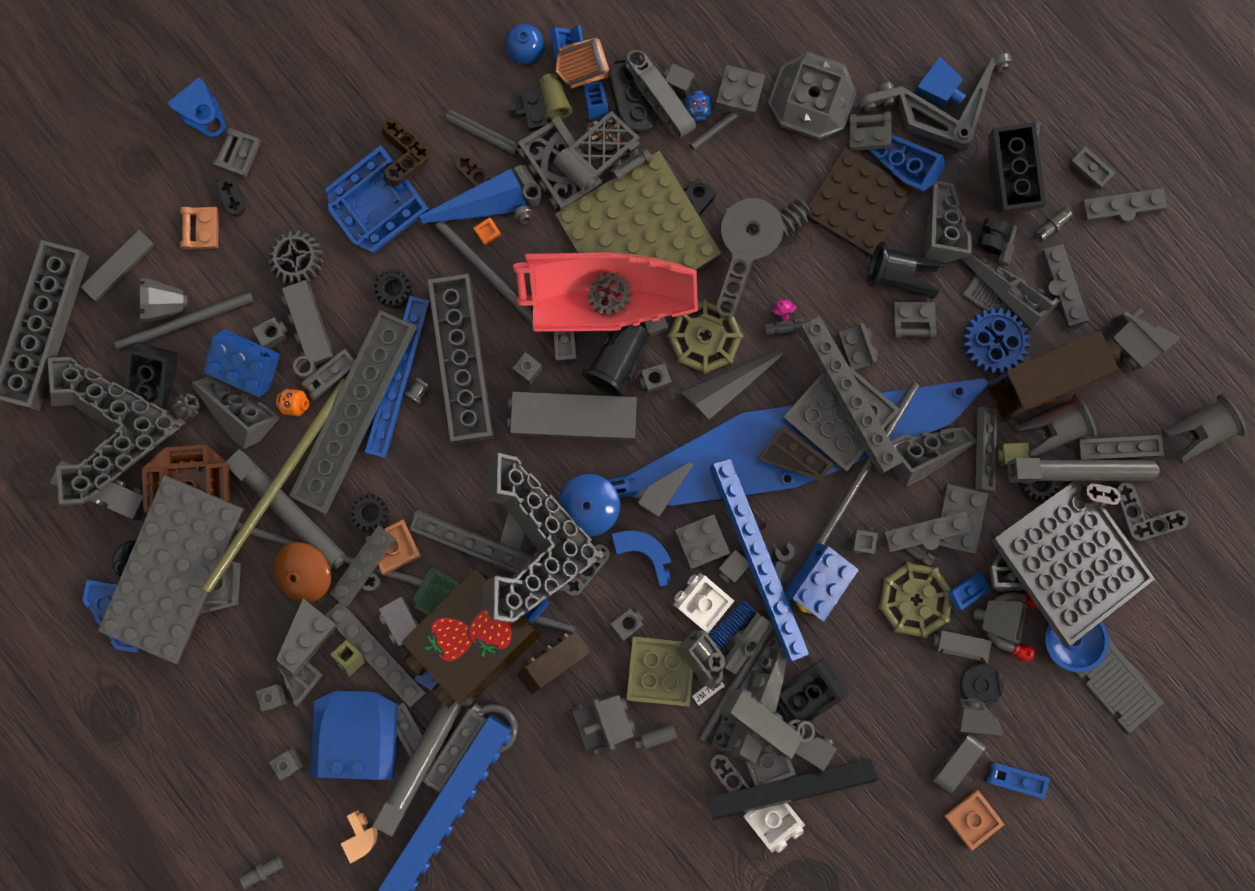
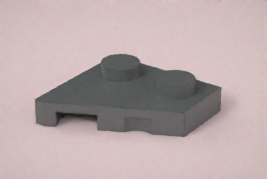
M309 661L294 678L278 667L296 707L302 703L324 675Z

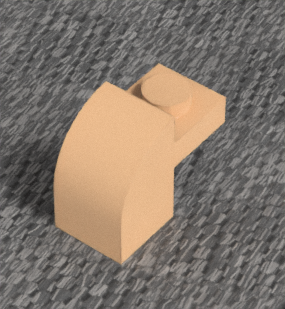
M359 810L347 816L356 835L341 843L350 863L365 856L372 850L377 841V829L373 826L367 828L368 821L364 813L360 814Z

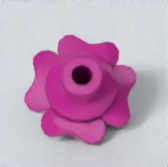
M785 299L777 301L776 306L771 311L774 314L780 315L782 321H788L789 314L794 312L797 307Z

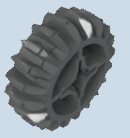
M297 230L295 236L292 231H289L288 237L281 234V241L278 239L274 240L277 245H271L270 249L273 252L267 254L271 258L268 264L273 266L270 270L273 274L276 273L275 277L278 280L282 279V282L285 284L290 281V284L293 285L296 281L301 282L303 279L309 283L311 281L309 276L311 275L317 277L314 271H321L322 268L317 264H322L324 260L320 258L323 252L319 250L321 246L319 243H315L316 239L314 237L309 238L308 233L302 235ZM296 244H303L309 247L310 251H299ZM289 247L288 252L282 255L285 249ZM297 254L299 257H296L295 263L293 260L295 259V255ZM310 261L309 264L303 269V265L306 262ZM281 265L292 266L295 272H287L282 269Z

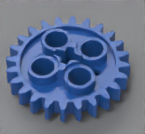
M991 308L989 314L986 310H983L981 316L979 314L974 316L975 321L970 320L968 322L971 327L964 329L968 334L962 337V339L967 340L962 347L969 349L964 354H971L972 357L969 362L975 360L977 362L975 368L982 365V372L989 368L991 375L997 369L998 374L1001 375L1004 369L1008 371L1011 369V366L1013 368L1019 366L1017 362L1022 363L1024 361L1022 356H1026L1029 353L1024 348H1028L1031 345L1025 342V340L1029 339L1030 336L1024 335L1028 328H1021L1024 321L1017 322V314L1010 317V310L1003 314L1002 308L997 313H995L994 308ZM994 323L1001 325V332L995 330ZM978 335L985 337V344L979 342ZM995 339L999 340L997 344L993 342ZM1007 339H1011L1014 342V348L1007 345ZM991 351L998 353V360L991 357Z

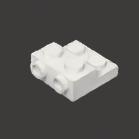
M699 572L697 575L694 574L689 578L687 582L689 586L684 591L681 590L676 594L674 598L676 602L673 605L701 629L709 633L734 600Z
M788 803L751 811L743 816L772 853L775 850L779 853L787 846L786 841L791 837L796 839L804 832L802 828L805 824Z

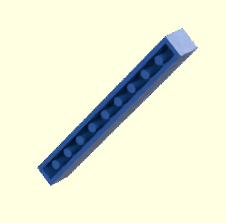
M489 716L378 891L415 890L419 883L416 880L420 873L425 874L431 864L428 862L432 854L436 856L442 847V844H440L443 836L448 838L454 828L451 825L455 818L460 819L466 809L463 807L467 799L469 801L473 799L478 791L475 789V786L479 781L483 783L489 774V771L486 770L490 763H496L501 755L498 750L502 745L506 746L513 735L510 734L511 727L494 716Z

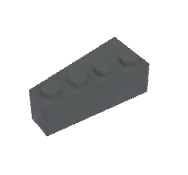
M61 460L58 466L75 464ZM56 471L50 481V484L57 486ZM116 478L89 499L94 503L102 506L105 505L110 510L138 521L144 512L143 490L133 487L131 490L125 487L127 483Z

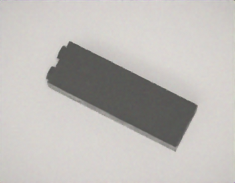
M513 392L512 397L508 399V410H512L511 418L507 419V430H511L512 436L635 441L637 397Z

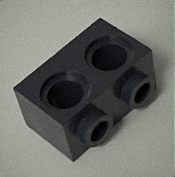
M699 178L694 182L691 180L684 188L686 196L699 216L716 198V192ZM695 191H701L703 192L704 196L698 198L695 197L693 193Z

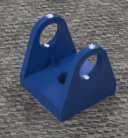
M200 77L168 102L184 123L204 135L216 138L224 133L226 123L217 100ZM214 119H218L221 123L220 129L214 133L208 132L206 125L212 123Z

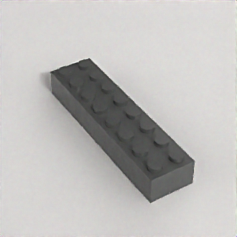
M41 240L0 365V401L40 411L49 383L48 358H57L89 259V256L81 250Z
M469 274L429 279L428 286L450 442L455 445L494 439L471 278Z

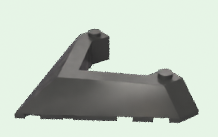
M70 357L48 358L51 406L73 405L114 433L108 440L105 439L87 460L84 459L79 465L56 466L59 506L81 505L186 423V421L179 417L176 419L167 414L166 410L152 402L150 404L143 397L113 381L111 383L102 378V375L90 368H84Z
M497 453L485 479L484 500L503 504L539 551L511 578L494 576L482 582V605L490 618L495 621L513 623L520 616L530 611L545 598L552 595L606 555L601 549L598 550L591 543L592 539L581 527L575 524L574 519L551 494L547 495L541 488L542 484L534 475L527 473L521 466L522 462L517 457Z

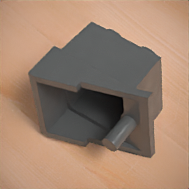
M1139 306L1131 314L1125 312L1115 316L1113 320L1120 326L1109 336L1119 349L1123 365L1133 370L1144 368L1155 357L1165 353L1180 339L1176 334L1159 325L1154 327L1139 319L1138 317L1144 313V310Z
M619 695L602 700H588L571 707L587 755L614 750L615 744L634 736L632 732L635 731L631 718H627L625 713L628 710L625 699L620 698Z

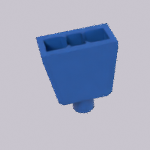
M939 57L914 92L917 96L940 107H944L949 99L960 105L966 97L964 93L957 89L963 80L962 77L941 57Z

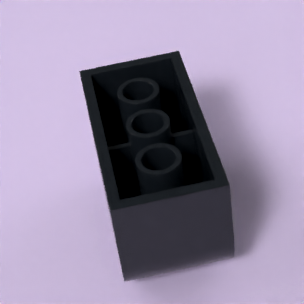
M1036 122L993 128L988 137V154L994 201L998 215L1043 208L1046 205Z

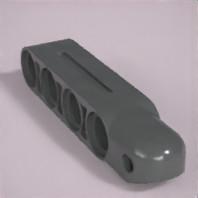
M639 50L630 51L625 58V65L634 77L636 86L673 137L679 140L695 130L696 123L646 54Z

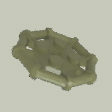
M703 298L702 301L698 302V311L703 309V314L692 319L688 316L692 313L676 316L670 332L667 334V339H669L679 364H684L703 372V374H708L712 370L734 362V356L741 339L744 338V334L741 333L734 316L727 319L732 333H727L722 323L725 319L721 317L718 319L707 314V309L718 313L717 304L708 301L707 298ZM721 307V311L724 313H728L732 310L731 308L727 309L725 307ZM683 319L686 320L688 325L685 332L678 333ZM708 331L711 339L703 341L699 334ZM678 339L685 340L688 347L685 353H683ZM726 339H733L726 353L722 349ZM691 353L703 357V363L690 359L688 356ZM717 353L723 357L708 363V357Z
M906 561L896 571L887 577H883L878 610L882 611L893 627V632L926 639L928 635L944 624H949L952 601L947 592L951 588L939 572L938 567ZM913 572L928 574L926 580L916 579L913 576ZM907 573L908 580L900 585L894 583V581ZM933 578L942 589V593H937L930 584ZM892 587L895 589L894 602L888 603ZM915 594H918L921 599V603H918L917 606H914V602L910 600L911 597H915ZM939 597H944L942 614L936 610ZM890 607H895L901 615L899 622L890 610ZM931 615L938 617V619L925 627L924 620ZM906 620L916 621L919 628L906 626L904 623Z

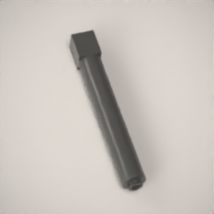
M238 449L226 461L229 464V469L261 499L272 483V480L246 452ZM280 489L268 507L304 543L317 548L326 558L330 569L340 567L345 561V553Z
M1015 458L1007 462L1009 483H1033L1035 481H1154L1160 472L1159 466L1154 460H1040V458Z
M441 702L387 802L373 824L374 828L391 837L393 836L463 705L455 702L449 708Z

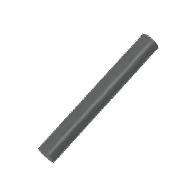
M729 113L689 145L693 150L697 149L735 120L738 115Z

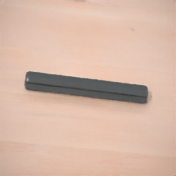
M452 110L448 111L446 115L448 122L513 155L517 153L518 143Z

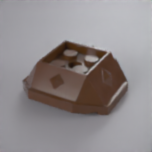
M207 444L165 447L150 463L142 468L143 511L147 514L164 475H168L186 484L192 483L194 487L230 502L229 464Z

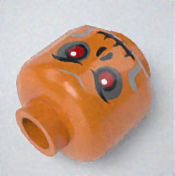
M284 389L276 398V406L283 415L301 416L308 409L309 400L302 390Z

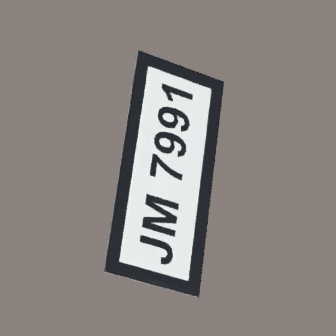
M723 680L714 689L703 685L691 694V699L699 709L728 686Z

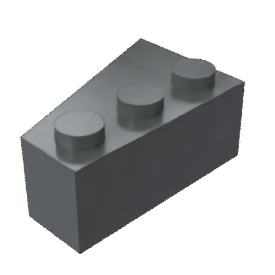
M305 599L302 600L276 659L277 666L292 678L301 671L336 630V624Z

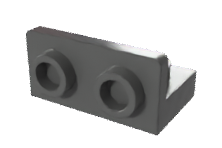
M864 323L838 333L848 365L856 371L874 365L879 357L878 351L875 346L872 347L870 341L872 335L870 329L865 327Z

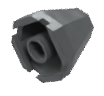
M140 278V322H152L182 313L183 307L187 308V295H183V290L149 278Z

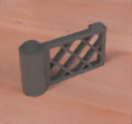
M610 111L568 149L562 150L556 156L553 163L582 191H590L596 185L595 180L628 150L632 152L640 145L638 142L640 137ZM612 119L617 124V129H605V124ZM593 134H603V142H591V136ZM605 134H617V142H605ZM619 134H628L632 140L628 143L619 142ZM579 146H588V155L579 154L576 149ZM591 146L603 147V155H591ZM605 147H617V153L615 155H605ZM591 159L603 160V165L596 170L591 165Z

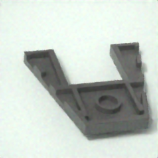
M231 561L211 593H208L200 614L238 606L241 563Z

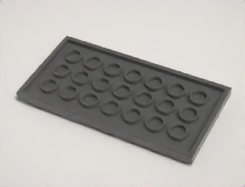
M164 475L98 631L178 664L208 596V593L201 589V587L228 548L245 508L168 475Z

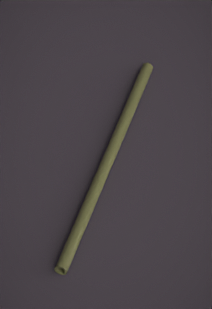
M345 379L340 380L202 585L201 589L207 593H211L325 423Z

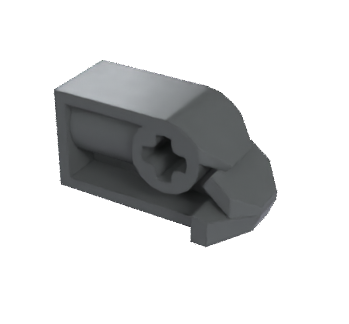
M693 630L677 650L698 677L697 681L708 688L714 689L723 680L725 658L706 631Z

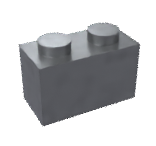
M399 597L380 608L381 614L378 616L382 624L389 627L391 631L389 637L393 644L403 646L404 644L401 641L419 624L405 598Z

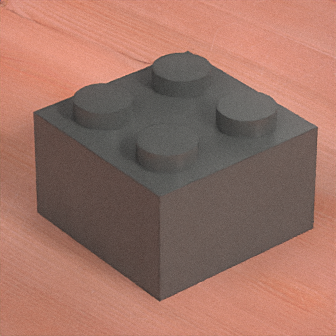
M726 65L715 111L725 114L733 113L738 115V117L753 121L765 75Z
M714 514L674 531L690 570L730 554Z

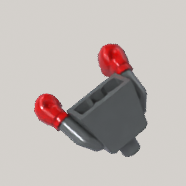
M1008 592L997 596L994 601H988L986 609H975L974 620L983 622L982 629L987 631V637L998 648L1008 651L1009 654L1019 661L1029 662L1034 658V649L1029 645L1020 644L1027 608L1038 609L1028 593Z

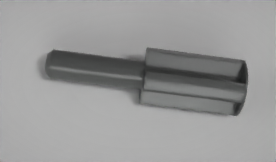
M1011 225L1007 242L1004 245L1003 252L999 255L998 263L1000 265H1010L1015 248L1013 240L1017 230L1016 225Z

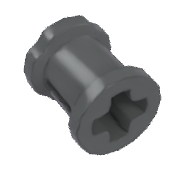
M416 377L412 387L404 394L420 404V399L426 390H429L431 387Z

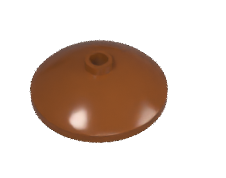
M294 542L286 545L277 553L273 564L274 578L280 590L288 598L299 603L303 599L308 603H312L326 594L331 583V571L326 558L317 548L307 543Z

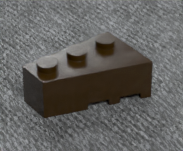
M784 426L780 428L757 458L763 462L820 481L833 466L832 462Z
M567 632L558 639L560 643L555 647L550 644L541 651L543 655L538 659L533 656L525 662L526 667L518 673V676L531 694H534L590 653V650L577 632L571 635Z

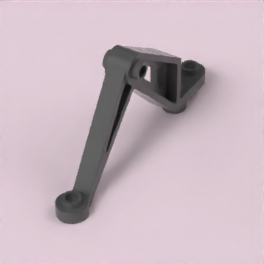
M1004 53L990 60L959 120L902 86L894 88L892 82L879 85L877 87L878 92L862 96L858 99V104L861 110L869 112L883 105L884 107H890L897 102L905 132L947 144L957 149H964L973 139L992 71L1002 72L1009 69L1012 59L1009 53ZM912 108L948 128V131L915 121Z

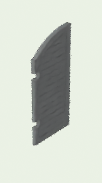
M1110 640L1107 654L1097 667L1085 672H1075L1080 679L1085 675L1089 678L1085 682L1086 686L1111 715H1114L1116 712L1121 715L1117 722L1128 734L1164 704L1161 698Z

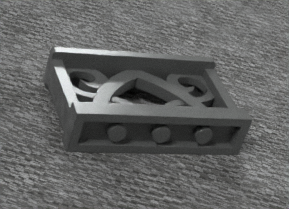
M559 116L531 135L519 140L517 151L523 160L527 159L529 162L528 168L532 175H537L540 179L538 183L543 192H548L551 196L549 200L554 209L563 210L602 186V181L597 177L595 180L596 185L590 191L581 190L577 192L576 185L568 177L548 172L551 153L556 156L560 153L554 147L556 146L559 149L560 145H564L565 149H568L575 143L574 138ZM556 131L548 142L542 138L550 132ZM535 142L546 146L545 149L535 147V149L539 150L537 155H533L530 152V146ZM578 147L576 151L579 154H583L581 149ZM536 161H541V169ZM549 181H550V182H553V183H556V184L554 185V187L551 186V184L549 183ZM567 185H571L572 195L567 199L561 198L558 195V190L564 189L566 194L568 191Z

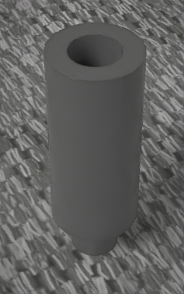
M671 724L641 734V738L634 740L636 748L644 746L645 749L678 738L674 726Z

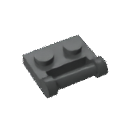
M891 111L876 115L857 116V114H850L851 151L891 148ZM885 122V126L857 128V124Z
M227 128L225 132L226 138L217 159L213 160L212 165L218 169L246 178L261 140ZM238 139L233 149V152L230 156V159L228 163H226L225 159L233 143V140Z
M638 146L632 152L628 150L624 156L615 161L606 171L610 176L620 181L624 178L625 174L644 162L648 163L653 158L647 149L644 150Z
M894 302V338L909 336L936 339L935 302ZM901 324H928V329L901 328Z

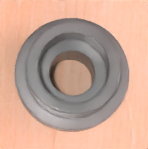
M521 206L514 211V219L517 223L526 224L534 216V212L529 206Z

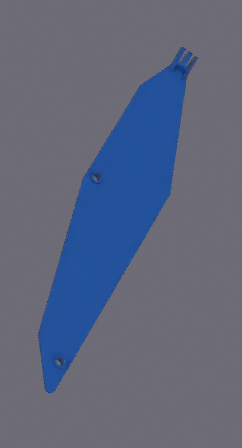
M982 378L919 387L891 433L890 441L902 435H921L922 432L930 433L950 425L987 387V381ZM908 389L881 394L898 407ZM956 389L960 390V396L955 393ZM787 406L741 413L629 476L607 480L611 483L624 481V484L613 485L617 491L625 490L624 493H618L619 498L630 496L637 498L643 488L647 490L651 484L691 462L693 466L667 504L671 506L723 499L710 466L731 459L745 495L797 488L816 480L757 459L782 426L833 463V466L826 475L841 470V468L783 419L793 407ZM866 450L855 463L867 459L868 454ZM785 475L790 477L789 483L784 481Z

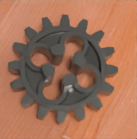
M610 271L607 272V276L599 273L600 279L593 278L594 285L588 284L591 290L586 292L587 297L590 298L588 303L593 305L592 309L594 312L599 310L601 316L605 312H607L609 317L612 316V312H615L618 316L619 309L626 311L625 303H631L628 298L632 296V292L629 290L631 286L629 283H626L627 280L624 276L620 278L618 272L614 276L611 275ZM611 283H617L616 286L613 285L612 289H610ZM599 288L604 289V291L606 292V294H609V295H608L609 303H608V305H606V306H603L602 303H606V302H607V297H606V295H605V292H603V291H600L599 293H597V290H598ZM620 295L622 296V298H621L620 300H616V299L614 298V296H615V297H620Z

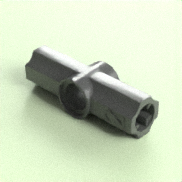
M757 612L746 629L740 630L735 634L733 638L734 646L725 657L726 669L737 674L748 656H753L759 651V640L772 623L768 618Z

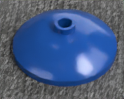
M583 474L574 477L565 484L558 498V503L574 519L575 524L581 527L589 537L600 535L609 530L619 516L620 498L616 488L610 481L596 474ZM585 502L590 503L591 507L589 510L584 508Z
M1101 621L1074 644L1065 647L1050 624H1048L1045 631V647L1050 658L1059 667L1071 672H1085L1097 667L1105 658L1109 648V635L1104 623Z

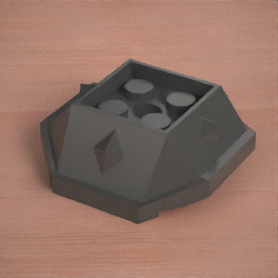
M806 52L781 66L767 106L772 111L781 128L821 140L833 134L843 132L857 92L846 65ZM809 92L817 93L818 97H811Z

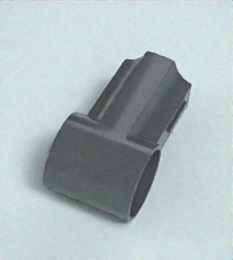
M526 165L515 167L512 172L520 185L526 205L530 207L538 206L542 201L540 186L536 184ZM531 192L537 193L535 197L527 196Z

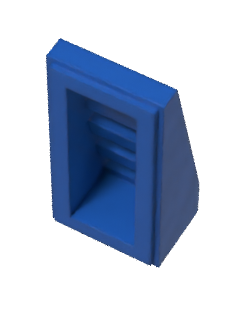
M595 81L583 85L589 120L594 121L604 118L609 113L603 82Z

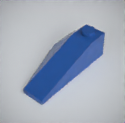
M895 135L891 137V148L869 149L904 184L922 192L937 182L946 166L943 155Z

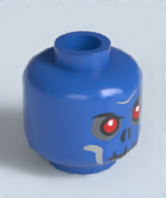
M692 91V95L685 98V108L694 121H704L711 114V98L708 95H704V91Z

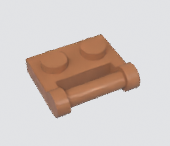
M181 207L182 241H180V248L218 249V208ZM191 216H196V241H191Z

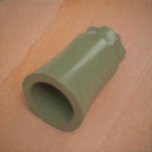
M549 73L542 76L539 82L546 119L552 121L557 116L560 119H564L571 115L573 110L567 100L558 75Z

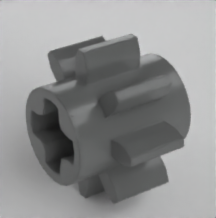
M189 393L185 396L180 394L175 399L176 403L172 406L176 415L185 420L189 417L194 418L198 414L197 410L201 407L198 399Z

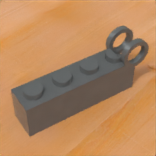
M304 280L282 288L284 295L281 297L285 307H289V321L292 326L295 325L297 333H294L296 341L303 348L301 356L293 363V370L302 379H307L318 370L317 366L331 360L334 357V353L311 287ZM304 363H310L309 371L301 373V366Z
M743 688L740 690L731 689L719 712L779 757L792 759L800 742L808 743L813 739L815 728L811 722L792 719L785 723L780 714L769 711L767 709L768 706L764 702L752 698L753 694ZM806 724L810 729V733L806 739H803L805 734L804 725Z

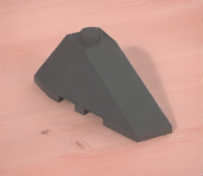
M965 427L944 429L941 432L931 434L929 432H922L921 435L911 436L910 434L902 435L891 441L902 463L893 467V471L905 487L910 486L974 446L977 441Z

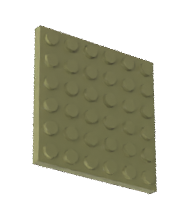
M660 151L652 155L653 159L648 163L644 162L631 170L620 181L613 178L555 214L578 253L609 252L643 255L674 262L693 270H698L722 255Z

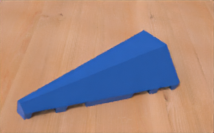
M509 169L420 215L419 219L423 225L437 221L465 220L490 217V215L496 214L507 215L513 213L518 207L527 205L520 185L512 170Z

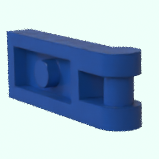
M990 761L989 768L991 769L989 776L986 777V783L1045 799L1050 778ZM999 771L1005 772L1003 780L997 779Z

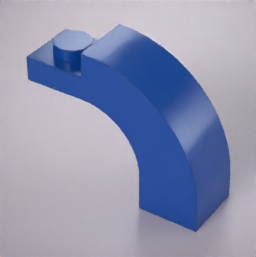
M622 531L612 534L617 555L629 552H639L646 555L654 565L659 588L668 586L667 581L671 580L668 568L664 569L663 565L670 564L671 561L665 548L655 538L638 531Z

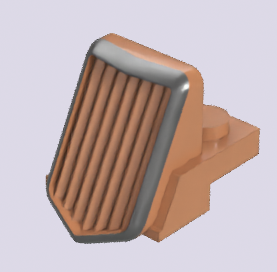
M598 38L573 43L558 49L559 53L556 57L555 72L571 88L609 77V67Z

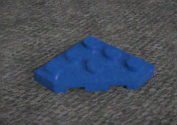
M86 580L82 601L93 613L95 620L100 626L117 584ZM107 635L115 649L139 652V648Z

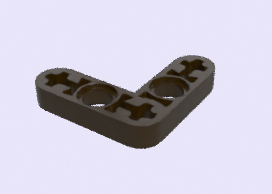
M387 119L383 122L381 133L384 138L404 154L389 165L384 172V182L389 186L395 187L428 162L430 150L398 121ZM407 139L411 144L404 145L400 140ZM407 162L412 165V168H404L402 163Z

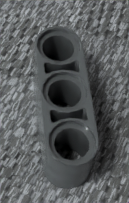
M967 732L935 772L931 781L947 794H951L984 752L986 745Z

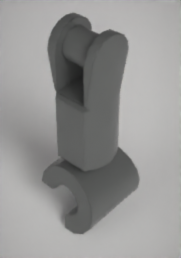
M790 543L786 545L789 551L787 556H783L780 550L775 549V555L778 560L774 561L773 566L781 585L788 567L785 563L791 560L795 554L794 547Z

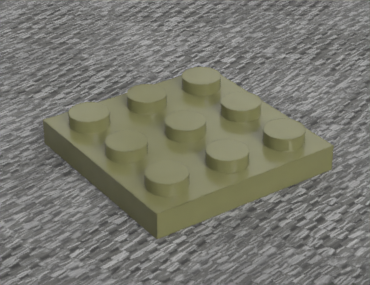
M642 637L632 638L627 700L690 706L693 670L677 650L683 641Z

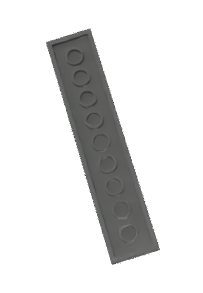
M379 310L289 495L290 497L327 514L417 328L415 325Z

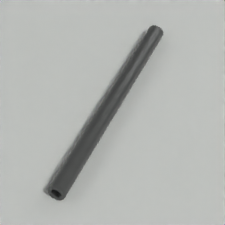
M438 221L435 224V228L533 325V311L528 306L518 305V296L445 222Z
M249 292L114 341L115 347L120 351L254 302L253 295Z

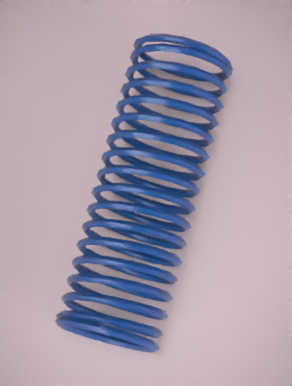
M743 600L742 604L739 603L740 606L734 608L732 613L725 617L723 623L720 622L721 625L718 624V627H715L716 630L713 629L714 632L711 631V634H708L719 649L721 648L716 642L722 647L723 645L720 641L725 644L720 636L728 642L721 632L728 639L730 638L724 631L731 637L733 636L728 630L735 635L728 625L737 632L729 622L740 630L734 622L741 628L742 626L736 619L742 625L744 623L737 615L747 623L739 613L748 621L749 619L744 613L750 618L752 617L744 608L752 616L756 614L746 601Z

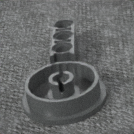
M758 198L738 201L728 209L722 220V238L724 244L732 253V261L717 303L718 314L723 319H730L735 315L752 262L770 255L778 247L783 236V221L780 213L772 204ZM755 225L758 232L755 235L748 234L747 230ZM738 265H742L745 268V271L741 274L734 272V268ZM730 285H737L739 287L736 293H729L727 289ZM724 304H730L732 310L724 313L721 311V307Z

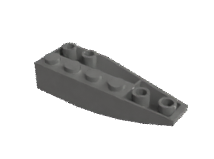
M771 633L737 689L743 688L753 694L752 698L764 702L768 706L767 709L773 712L776 711L787 661L777 634ZM723 715L711 747L740 760L756 764L763 744Z

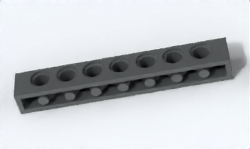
M818 316L801 325L798 330L879 475L902 463L821 317Z

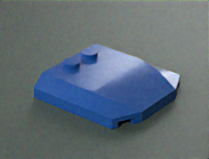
M381 145L325 188L328 195L329 212L352 243L372 253H376L419 219L420 215L430 211L408 179L395 187L389 186L384 182L385 169L395 161Z
M333 691L315 700L310 776L317 778L369 780L395 779L398 703L384 697L379 692Z

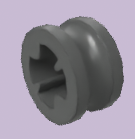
M372 572L370 578H375L376 581L373 582L375 585L372 587L371 585L366 586L364 584L362 586L364 590L374 591L380 586L379 576Z

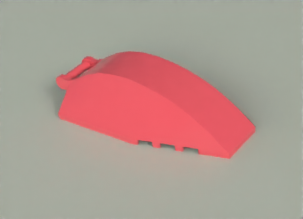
M609 252L525 254L527 263L521 262L513 265L514 272L517 275L519 293L517 304L521 306L533 305V331L535 332L620 330L622 326L631 324L637 326L640 325V322L648 320L654 322L658 321L661 317L669 315L675 317L698 311L697 271L659 258ZM610 271L611 275L614 276L618 272L620 278L624 276L627 280L626 283H629L631 286L629 290L632 292V296L628 297L631 303H625L626 311L619 309L618 316L615 312H612L611 317L608 316L607 312L601 316L599 310L594 312L592 309L593 305L588 303L590 298L587 297L586 292L591 291L588 284L594 285L593 278L600 279L599 273L607 276V272ZM525 273H530L532 296L527 295ZM611 283L610 289H612L613 285L616 286L617 283ZM599 288L597 290V293H599L600 291L605 292L602 288ZM605 292V295H606V297H607V302H606V303H602L603 306H606V305H608V303H609V300H608V295H609V294H606V292ZM620 295V297H615V296H614V298H615L616 300H620V299L622 298V296H621V295Z

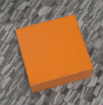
M490 217L473 228L484 246L501 236V232Z

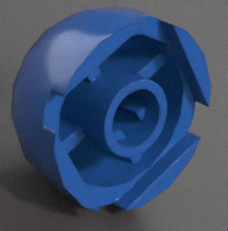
M526 23L512 27L505 38L507 56L518 65H531L540 60L544 53V40L537 27Z

